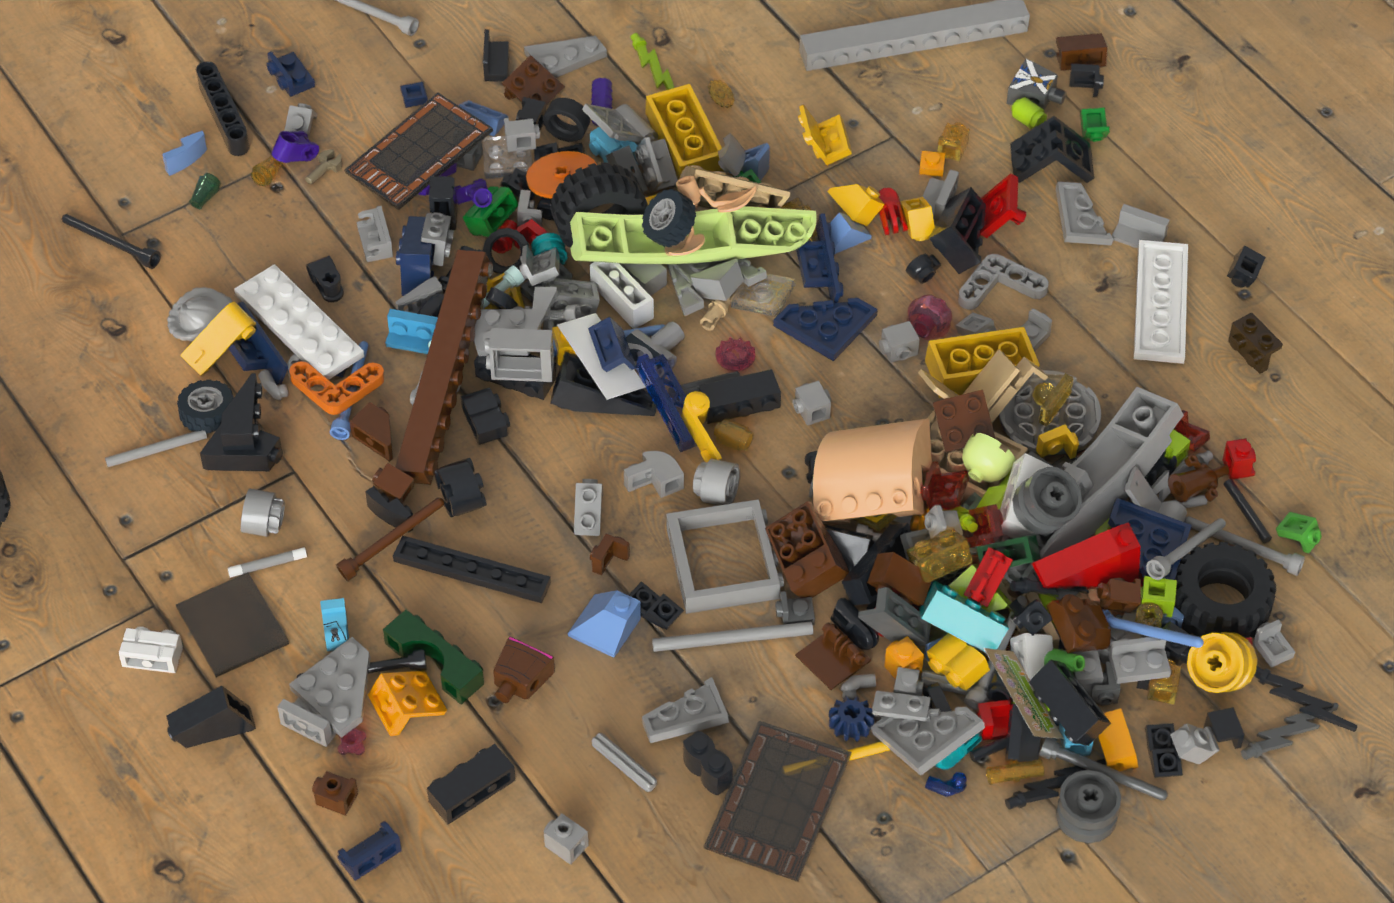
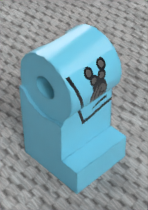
M344 598L320 601L327 652L334 651L349 638Z

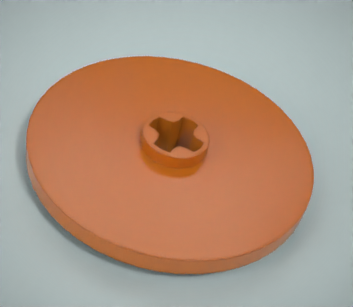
M562 151L552 153L538 159L530 166L526 174L527 184L533 193L552 199L553 194L556 193V188L560 183H564L566 176L569 174L573 175L576 173L575 170L581 167L584 169L589 164L595 163L597 165V163L590 156L580 152Z

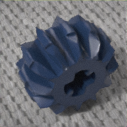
M858 695L854 700H850L847 696L844 697L843 702L836 700L834 708L829 710V727L834 730L835 737L843 735L845 742L849 738H854L856 742L860 740V736L867 738L869 730H871L870 727L875 722L872 708H869L868 701L859 702Z

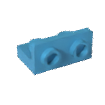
M390 309L387 315L389 334L385 341L386 346L428 354V343L432 340L438 317Z

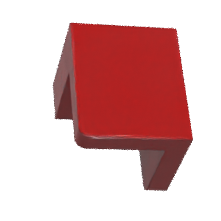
M1010 700L978 703L976 715L983 720L985 728L980 731L982 741L1001 739L1007 736Z

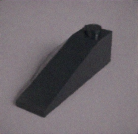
M565 352L553 387L550 404L574 412L655 416L658 398L643 389H639L607 400L579 357Z

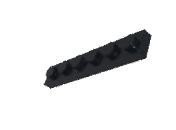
M407 536L401 537L393 554V562L538 603L543 602L551 584L550 576Z

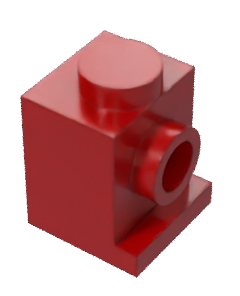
M1247 438L1227 441L1222 461L1229 468V479L1234 480L1255 476L1253 463L1256 462V454Z

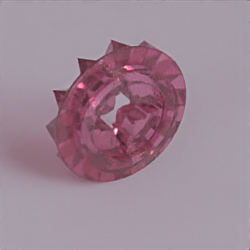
M730 337L728 341L721 340L720 346L716 347V360L720 366L727 370L741 371L753 364L755 360V347L751 346L750 341H743L741 337L738 340H733ZM732 349H735L737 352H739L738 359L737 356H735V354L732 353Z

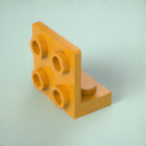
M425 671L381 673L368 693L370 701L390 736L400 735L410 717L445 715L447 712L443 701Z

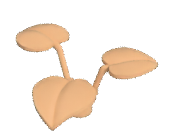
M685 176L676 182L678 191L694 202L695 211L699 206L701 195L712 207H717L718 212L723 213L744 207L756 192V186H754L752 189H745L742 192L736 191L722 195L716 201H713L705 192L704 187L698 188L694 176ZM692 226L688 236L676 246H666L665 253L668 256L690 254L702 247L705 237L703 234L694 235V227Z

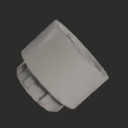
M710 459L708 462L700 463L694 475V493L701 497L702 502L714 505L732 504L739 486V465L717 459Z
M249 488L243 505L241 532L268 537L269 533L277 534L281 529L284 517L285 502L283 499L276 498V493Z

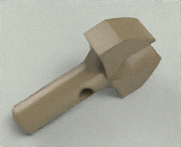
M334 149L322 151L318 155V160L321 164L306 176V182L313 184L327 170L338 172L342 168L341 154L334 160H331L335 157Z

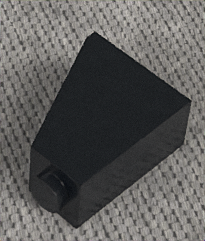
M221 425L200 452L203 469L217 471L270 472L274 464L279 463L283 456L280 437L260 430V439H255V450H223L220 435Z
M223 686L166 715L169 725L167 727L168 735L174 742L177 741L185 748L256 729L250 706Z

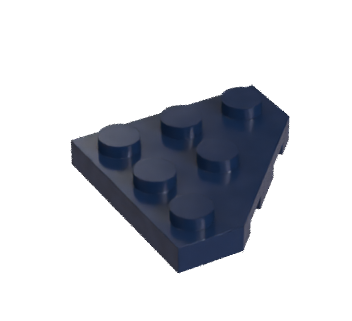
M848 298L847 302L833 303V300L813 302V305L800 307L798 304H788L773 320V326L834 361L877 316L878 309L859 298Z
M1116 498L1108 521L1111 529L1129 522L1141 546L1139 571L1143 577H1150L1146 570L1147 563L1156 556L1165 557L1185 543L1192 526ZM1181 559L1171 565L1169 574L1163 577V579L1175 580L1177 567Z

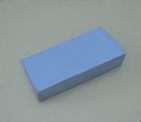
M469 100L457 105L490 126L484 133L495 136L504 125V118L509 117L504 113ZM455 115V122L470 127L472 129L474 128L466 121H462L461 118Z

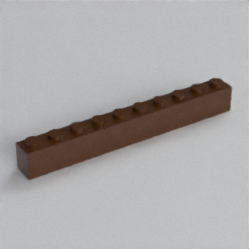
M457 250L396 463V468L414 478V483L431 485L433 476H435L434 471L438 469L437 461L439 454L444 450L445 432L450 428V414L452 408L457 403V389L463 381L462 371L464 364L469 360V346L475 338V325L481 316L482 299L487 295V281L493 273V264L490 262L486 252Z

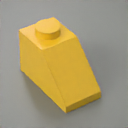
M855 184L832 187L827 191L852 221L864 226H868L885 205L879 198L880 193L871 186L866 188Z
M924 197L900 201L908 226V235L916 241L928 240L935 228L931 205Z

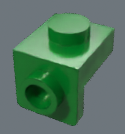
M1105 108L1081 109L1080 119L1083 138L1090 139L1092 142L1104 140L1110 132V128L1106 124Z

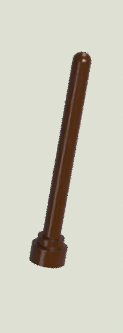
M436 498L353 559L351 557L347 560L344 558L338 562L336 567L346 581H350L357 576L356 572L359 571L361 565L443 507L444 500Z

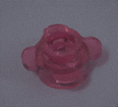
M353 729L342 738L339 736L341 743L337 749L340 754L355 753L356 755H361L365 752L363 742L366 739V733L364 731Z

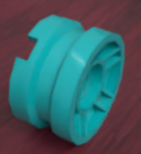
M556 233L542 234L537 236L531 243L533 256L556 247L560 255V263L563 265L568 259L565 244L560 235Z

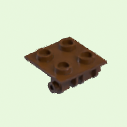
M531 55L502 83L506 87L504 96L507 99L517 98L522 102L523 97L546 102V105L565 87Z
M983 389L933 402L945 453L964 448L972 434L975 436L976 433H982L996 439Z
M828 622L822 627L823 635L800 650L795 656L832 690L871 662V659L835 624Z

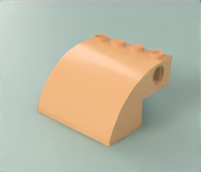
M929 419L832 431L826 434L817 451L813 475V505L822 523L828 525L850 523L851 518L891 513L899 517L924 514L922 472L932 471Z

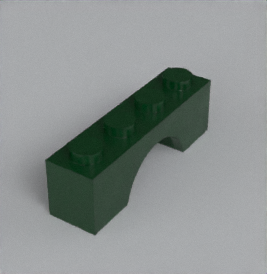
M405 609L383 628L385 645L399 656L407 657L409 653H413V650L424 648L426 656L438 660L443 665V670L440 674L442 690L461 705L484 685L482 666L477 661L468 659L458 646L449 644L439 631L430 629L420 616L413 615Z

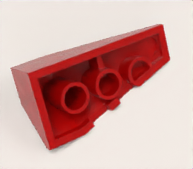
M1128 522L1032 563V566L1043 588L1087 587V589H1095L1101 582L1107 583L1113 578H1123L1126 582H1132L1135 578L1139 579L1141 546Z

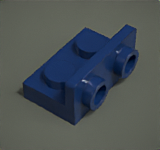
M272 51L267 53L268 62L266 66L270 75H275L281 90L285 89L290 97L315 87V80L294 52L276 58Z

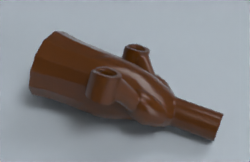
M1190 454L1184 461L1188 467L1193 466L1195 470L1170 475L1168 478L1170 492L1177 501L1183 503L1203 490L1208 489L1205 497L1207 501L1211 502L1218 496L1216 490L1218 478L1228 475L1229 468L1226 465H1222L1212 469L1207 464L1200 463L1196 455Z

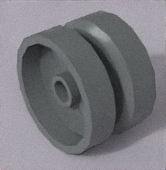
M1045 467L1035 472L1015 490L1012 499L1013 511L1018 521L1027 530L1036 534L1048 535L1060 529L1079 513L1082 505L1081 490L1076 480L1068 472L1058 467Z
M1079 771L1067 777L1060 789L1056 819L1060 829L1066 836L1084 843L1100 842L1110 836L1116 827L1120 810L1121 794L1119 787L1110 777L1098 771Z

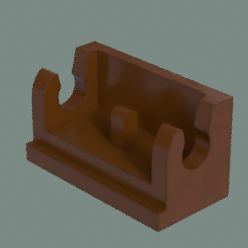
M1102 33L1056 37V45L1059 52H1056V57L1061 71L1071 70V64L1106 67L1108 47Z

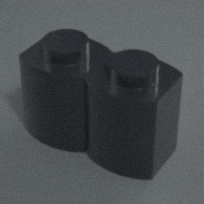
M490 387L461 396L463 413L478 445L508 436L507 428L510 427L509 417L506 412H501L500 398L497 393L493 394Z
M697 731L683 741V760L690 772L700 777L703 786L710 793L718 796L733 785L732 762L723 752L716 750L714 742L708 735Z

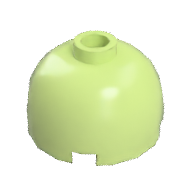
M976 433L975 436L971 435L962 454L964 466L969 471L968 476L979 483L982 481L997 482L1006 477L1012 470L1016 458L1009 449L1006 453L999 447L1002 443L982 433Z

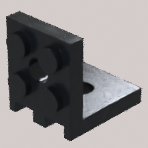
M1055 116L1010 143L1013 175L1018 177L1019 183L1056 160L1086 183L1094 179L1091 143Z

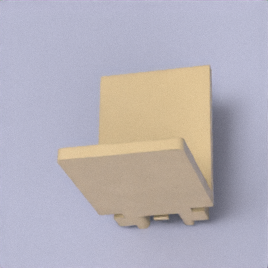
M998 350L963 394L983 389L991 422L993 423L1033 373L1046 381L1048 376L1026 357H1023L1018 365L1015 366L1001 350ZM921 369L918 372L928 386L943 399L959 396Z

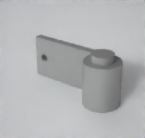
M1137 467L1132 468L1128 482L1125 484V491L1133 503L1185 522L1187 516L1186 508L1176 501L1161 503Z

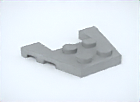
M737 259L744 283L748 287L767 278V272L764 268L759 267L757 269L751 266L750 261L747 259ZM727 261L667 264L684 316L704 308V300L695 292L690 275Z
M535 287L532 309H483V298L481 316L475 325L474 342L478 356H487L489 354L485 353V338H490L491 328L541 330L540 327L545 317H548L553 301L558 297V288ZM499 351L500 356H528L530 353L525 351Z

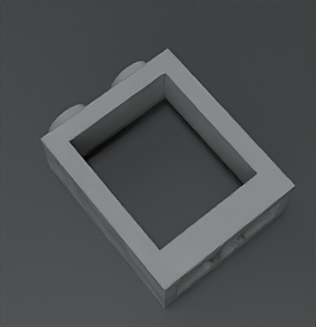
M491 328L490 338H485V353H489L486 356V369H491V380L552 382L554 369L552 330ZM499 351L540 352L541 358L500 356Z

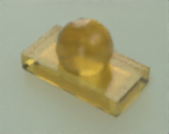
M1065 373L1056 387L1047 382L1039 383L1035 386L1032 394L1035 403L1041 406L1040 424L1047 427L1071 395L1073 376Z

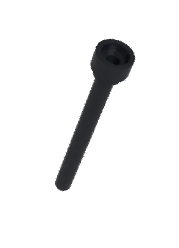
M65 214L62 216L63 223L137 257L141 264L149 269H154L159 264L161 254L151 247L141 249L71 215Z
M424 648L413 650V653H409L407 657L370 662L368 674L410 667V670L416 669V671L427 670Z

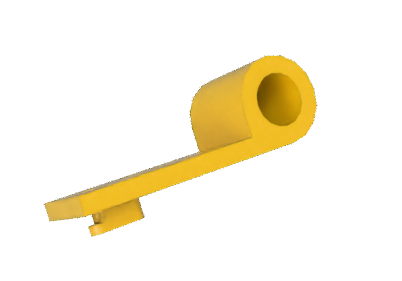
M233 301L210 322L184 350L181 357L200 376H203L236 340L243 338L247 340L255 333L256 329L254 327L256 322Z
M694 391L685 398L681 413L682 421L700 449V454L705 462H708L710 459L722 460L720 453L703 427L710 407L709 398L702 392Z

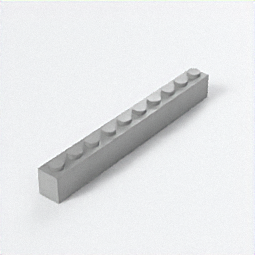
M997 0L800 35L799 52L806 71L1028 32L1030 15L1023 0Z

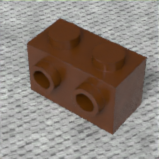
M894 552L877 554L867 583L875 587L877 593L878 589L888 587L911 606H919L924 604L933 575Z

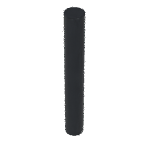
M1232 479L1226 480L1224 482L1225 488L1264 544L1271 541V535Z

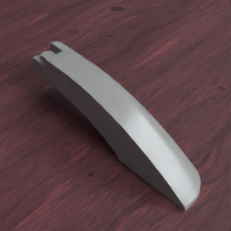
M1140 387L1135 388L1108 426L1072 464L1085 470L1094 486L1082 500L1080 511L1072 520L1048 535L1036 534L1041 559L1088 539L1110 518L1116 498L1126 500L1129 497L1125 491V484L1128 482L1132 468L1137 467L1145 477L1172 442L1169 435L1184 416L1178 403ZM1004 534L1001 541H1006L1013 538ZM1032 563L1009 567L1004 576L1009 584H1011V581L1019 580L1022 577H1028L1032 581L1037 580L1033 574L1035 570Z

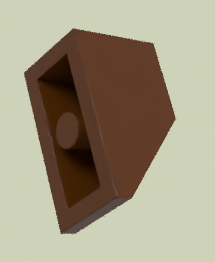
M369 402L349 421L351 436L390 462L393 459L390 416L384 408L377 407Z

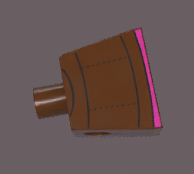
M509 636L493 671L494 684L499 687L495 692V697L503 703H508L513 695L524 700L529 699L554 674V656Z

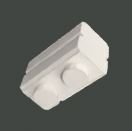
M137 627L136 629L126 628L119 650L122 667L176 673L183 650L180 634H176L171 630L155 632L145 627Z

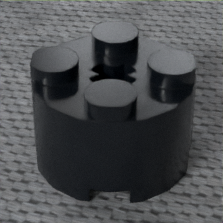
M471 458L456 461L434 471L437 488L441 489L445 500L444 507L450 517L460 516L487 505L484 494L480 492V488L484 487L483 481L479 473L474 474L475 470Z

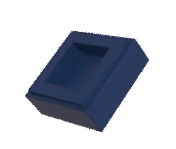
M423 82L400 86L405 108L428 103Z

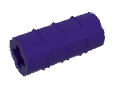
M607 78L595 79L592 82L591 105L612 109V82Z

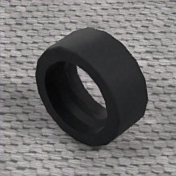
M557 98L551 101L543 116V124L546 130L552 136L566 142L581 140L591 120L582 110L584 106L569 98ZM557 115L567 116L577 125L567 124Z
M510 228L498 229L491 233L484 242L482 251L486 252L490 262H492L495 273L503 274L511 267L499 265L493 259L491 250L496 240L503 237L513 238L520 246V256H522L523 246L528 245L529 247L525 237L517 230ZM520 257L513 264L518 270H520L519 266L522 265Z

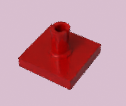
M1011 173L981 197L986 204L984 228L980 230V235L985 238L991 236L1009 220L1020 225L1026 218V212L1018 208V177Z

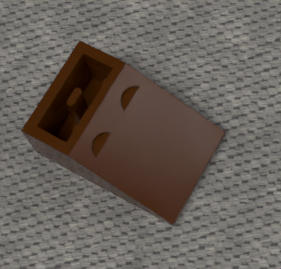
M809 501L765 528L790 589L800 598L815 597L844 579L849 573L842 554Z

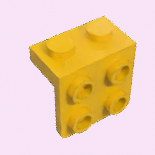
M804 104L799 106L801 114L798 115L802 127L805 128V132H803L804 140L808 146L812 145L818 159L822 158L825 164L829 165L852 154L845 124L840 114L818 124Z

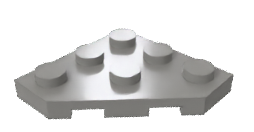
M351 637L289 684L290 690L315 714H321L330 721L331 729L341 738L363 722L364 699H366L368 667H370L371 660L370 653L357 640Z
M955 707V711L941 712L939 708L929 709L926 721L885 716L870 728L876 738L921 776L983 730L985 725L983 720L967 707Z

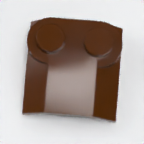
M1066 594L1060 600H1052L1046 605L1067 653L1101 650L1110 647L1111 628L1101 606L1089 599H1080L1073 594Z

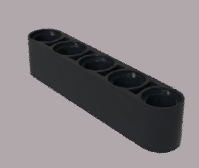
M202 62L196 67L199 89L228 151L234 156L245 155L250 147L247 129L217 66L212 62Z

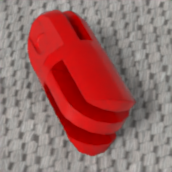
M892 188L880 189L878 191L880 193L879 198L885 204L879 211L884 234L889 235L887 220L890 222L893 234L899 233L897 217H899L902 231H907L908 226L897 192Z

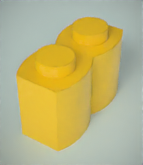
M949 633L927 651L930 668L937 674H944L948 682L955 688L959 686L963 690H968L990 671L986 658L978 650Z

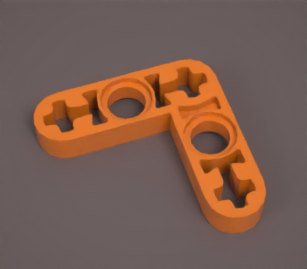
M296 362L289 369L292 384L325 412L332 415L342 413L381 386L385 380L384 369L378 363L364 365L336 385L331 383L307 362ZM315 385L324 386V389L321 391H313L311 388ZM352 385L360 387L356 392L347 390Z

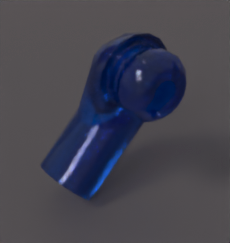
M956 772L952 779L947 781L929 776L925 788L949 797L965 790L967 787V776L964 773Z

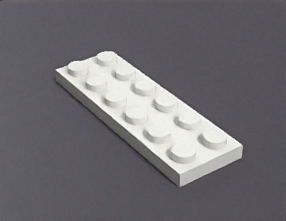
M1139 240L1134 359L1184 364L1188 244Z
M275 264L234 289L235 295L299 359L310 364L328 380L364 358V351Z

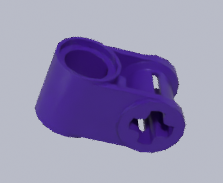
M281 131L271 155L283 163L308 162L318 155L319 146L308 139V134L305 131Z

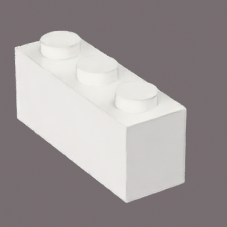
M594 262L590 264V282H596L597 290L601 296L633 329L654 318V299L619 263Z
M1026 453L1013 463L994 530L1013 539L1036 534L1027 530L1018 521L1013 511L1012 499L1015 490L1021 483L1038 470L1053 466Z

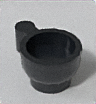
M925 253L909 263L906 273L911 278L924 284L936 274L935 270L941 266V263L934 254L928 256Z

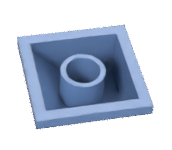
M618 590L595 594L568 632V637L615 658L641 619L640 601Z

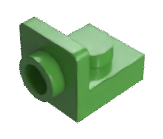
M1289 512L1276 528L1278 536L1300 541L1303 552L1310 553L1322 538L1316 518Z

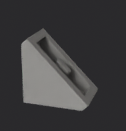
M737 258L690 275L696 293L705 299L727 301L744 282Z

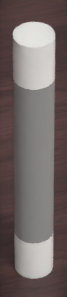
M305 547L228 567L227 569L230 578L303 559L307 557Z

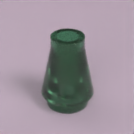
M210 173L200 176L189 203L196 209H202L220 191V180Z

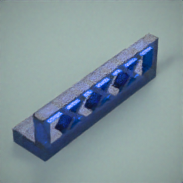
M648 354L639 356L636 370L680 453L696 447L697 444L675 407L683 408L686 395L664 354L652 359L649 358ZM659 363L665 371L663 378L659 377L654 367ZM664 385L674 388L676 392L674 399L670 397Z

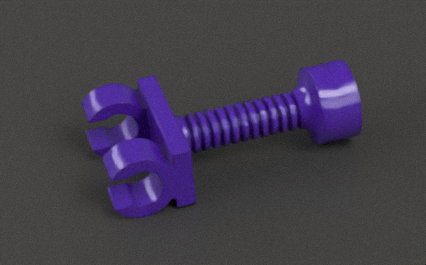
M483 178L463 187L460 185L455 187L457 204L472 200L476 206L485 208L492 202V194L487 188L486 180H483Z

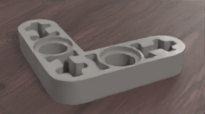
M990 254L985 257L961 287L958 303L964 309H976L997 282L1030 298L1041 299L1047 295L1049 284L1044 276L1001 255ZM1017 273L1021 275L1022 278L1015 280L1012 279L1009 275ZM986 279L989 283L980 285L976 280Z

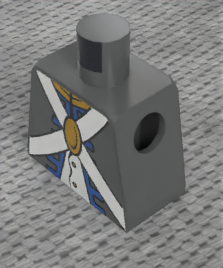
M1025 59L1008 87L1006 104L1013 105L1017 99L1026 97L1045 110L1050 101L1062 105L1067 92L1056 88L1058 80L1056 73L1031 60Z

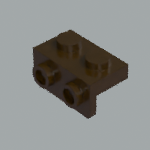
M1249 313L1232 322L1228 340L1230 346L1235 351H1238L1245 358L1247 364L1253 367L1259 374L1267 371L1271 354L1282 349L1283 343L1253 313Z

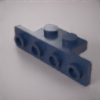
M825 213L819 215L816 224L818 241H807L796 250L804 288L828 287L830 300H833V303H838L839 298L843 297V284L838 280L839 264L834 260L835 244L830 240L831 224L827 222Z
M238 302V305L256 322L254 327L256 331L247 340L244 338L236 340L228 349L243 371L265 369L271 373L276 385L282 384L288 370L286 361L282 358L245 303Z

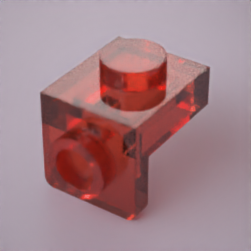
M1182 410L1184 416L1174 430L1191 440L1189 450L1195 452L1210 440V432L1190 424L1188 411Z

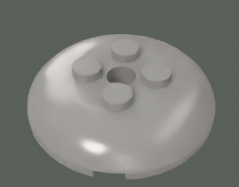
M1042 370L1048 376L1046 381L1033 373L999 414L1000 423L1006 434L1013 441L1027 447L1029 451L1037 453L1038 435L1066 424L1070 432H1074L1078 438L1079 446L1077 450L1086 445L1096 434L1101 420V407L1095 393L1090 387L1086 388L1077 382L1076 377L1067 373ZM1061 449L1058 453L1054 455H1061L1067 453L1064 449Z

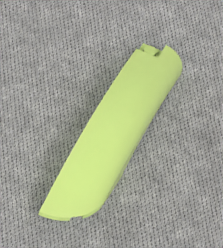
M748 206L723 213L718 212L717 209L695 211L694 235L703 234L705 237L704 244L701 248L690 254L668 256L665 253V247L649 239L644 234V229L642 228L643 215L576 212L570 222L573 245L570 250L573 259L576 261L625 264H690L728 261L736 258L746 259L790 252L800 248L813 234L817 215L816 211Z

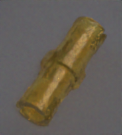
M1041 758L1020 763L1015 760L1010 761V764L987 767V779L990 778L988 783L989 785L1007 781L1018 783L1021 779L1044 776V765H1041L1043 761Z

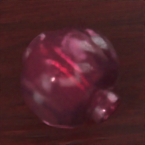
M928 294L916 298L910 303L906 322H911L918 337L925 340H933L943 337L948 333L951 327L952 311L943 299Z

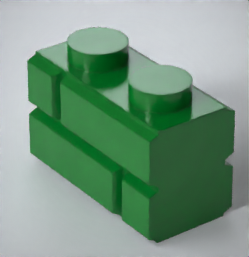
M490 186L488 190L492 194L491 204L485 208H480L474 204L463 216L462 219L473 236L482 235L489 237L516 210L519 204L509 187L499 188Z

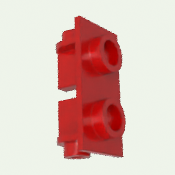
M989 547L963 595L988 608L1013 560Z

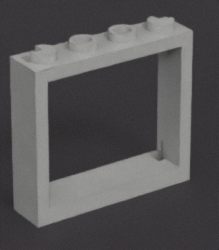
M759 499L666 514V530L686 614L780 599V587L784 586L783 575L781 572L777 573L776 567L779 566L778 558L775 551L771 550L772 544L765 530V525L768 524L766 509L761 510ZM754 520L768 579L695 591L681 531Z

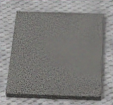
M249 572L176 604L178 612L215 677L253 662L255 659L289 644L288 638Z

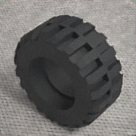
M602 162L601 165L593 163L589 164L587 168L582 169L581 167L575 170L576 173L573 175L569 174L566 176L564 183H560L556 188V193L553 194L551 200V213L559 235L564 244L570 248L573 245L570 222L576 212L588 213L599 205L613 203L612 207L602 213L644 215L645 209L648 206L639 181L630 170L623 169V166L617 164L611 166L610 163Z
M1219 542V545H1214V543L1204 544L1202 549L1199 546L1194 548L1190 554H1186L1177 567L1175 577L1177 586L1174 607L1184 615L1183 629L1188 634L1194 633L1197 637L1210 633L1230 632L1237 633L1244 638H1254L1258 627L1269 621L1275 600L1276 583L1274 582L1272 570L1267 569L1268 564L1262 558L1258 559L1256 557L1257 554L1252 550L1246 551L1242 549L1243 546L1238 544L1230 546L1228 542ZM1209 584H1225L1239 591L1245 600L1235 604L1218 603L1208 598L1200 588Z

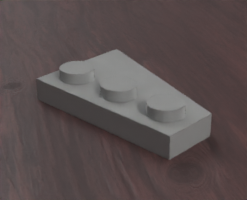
M596 36L524 47L525 55L527 57L530 55L534 57L555 78L607 57V49Z
M1058 181L1055 189L1064 242L1112 245L1114 239L1104 229V222L1101 216L1097 217L1092 208L1093 203L1082 184Z
M712 677L704 681V685L695 691L691 688L684 692V697L675 702L668 701L642 716V724L650 743L729 723L728 713Z

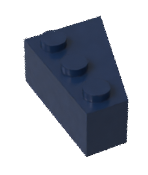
M409 216L407 225L402 227V238L399 240V250L396 252V265H400L402 296L426 280L434 277V271H431L434 260L435 244L421 242L426 217Z

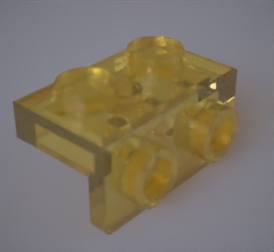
M954 529L942 531L932 539L919 541L914 547L906 550L909 560L920 568L922 578L926 583L973 562L967 539Z

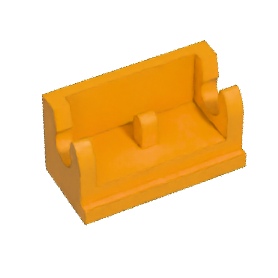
M1122 709L1105 712L1104 715L1111 724L1098 737L1107 766L1118 771L1138 768L1136 752Z

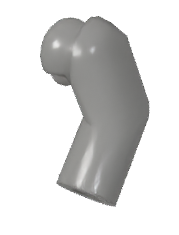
M875 674L854 675L841 685L843 699L845 696L850 700L854 699L857 696L856 689L876 687Z

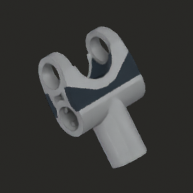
M673 321L667 323L651 338L639 329L634 330L626 337L634 362L644 366L639 373V378L646 387L661 380L673 369L677 362V357L670 350L681 342L685 335L681 327Z

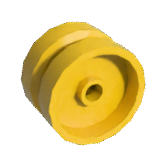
M1217 632L1201 636L1204 641L1203 646L1200 648L1191 647L1187 660L1189 674L1196 685L1205 691L1223 693L1242 689L1251 682L1256 673L1257 657L1255 650L1246 638L1237 633Z

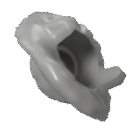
M211 288L192 289V291L180 297L170 310L167 318L169 332L175 338L182 341H194L210 322L232 302V299Z

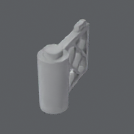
M585 104L582 108L610 138L625 142L626 140L632 141L637 145L640 144L643 138L648 136L651 142L658 140L657 132L627 104L619 106L616 110Z

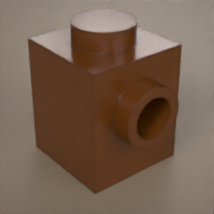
M389 463L383 469L379 468L372 479L374 482L373 486L380 494L384 493L390 502L398 498L403 504L414 487V478Z

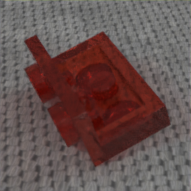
M938 461L932 462L929 471L926 472L925 483L921 486V496L924 501H927L929 510L934 505H941V508L944 510L960 507L969 481L967 470L941 473Z
M997 504L970 509L969 514L974 517L978 528L973 532L974 536L961 538L960 541L961 544L970 543L971 548L995 543L994 537L1003 536L1001 527L1003 516L997 508Z

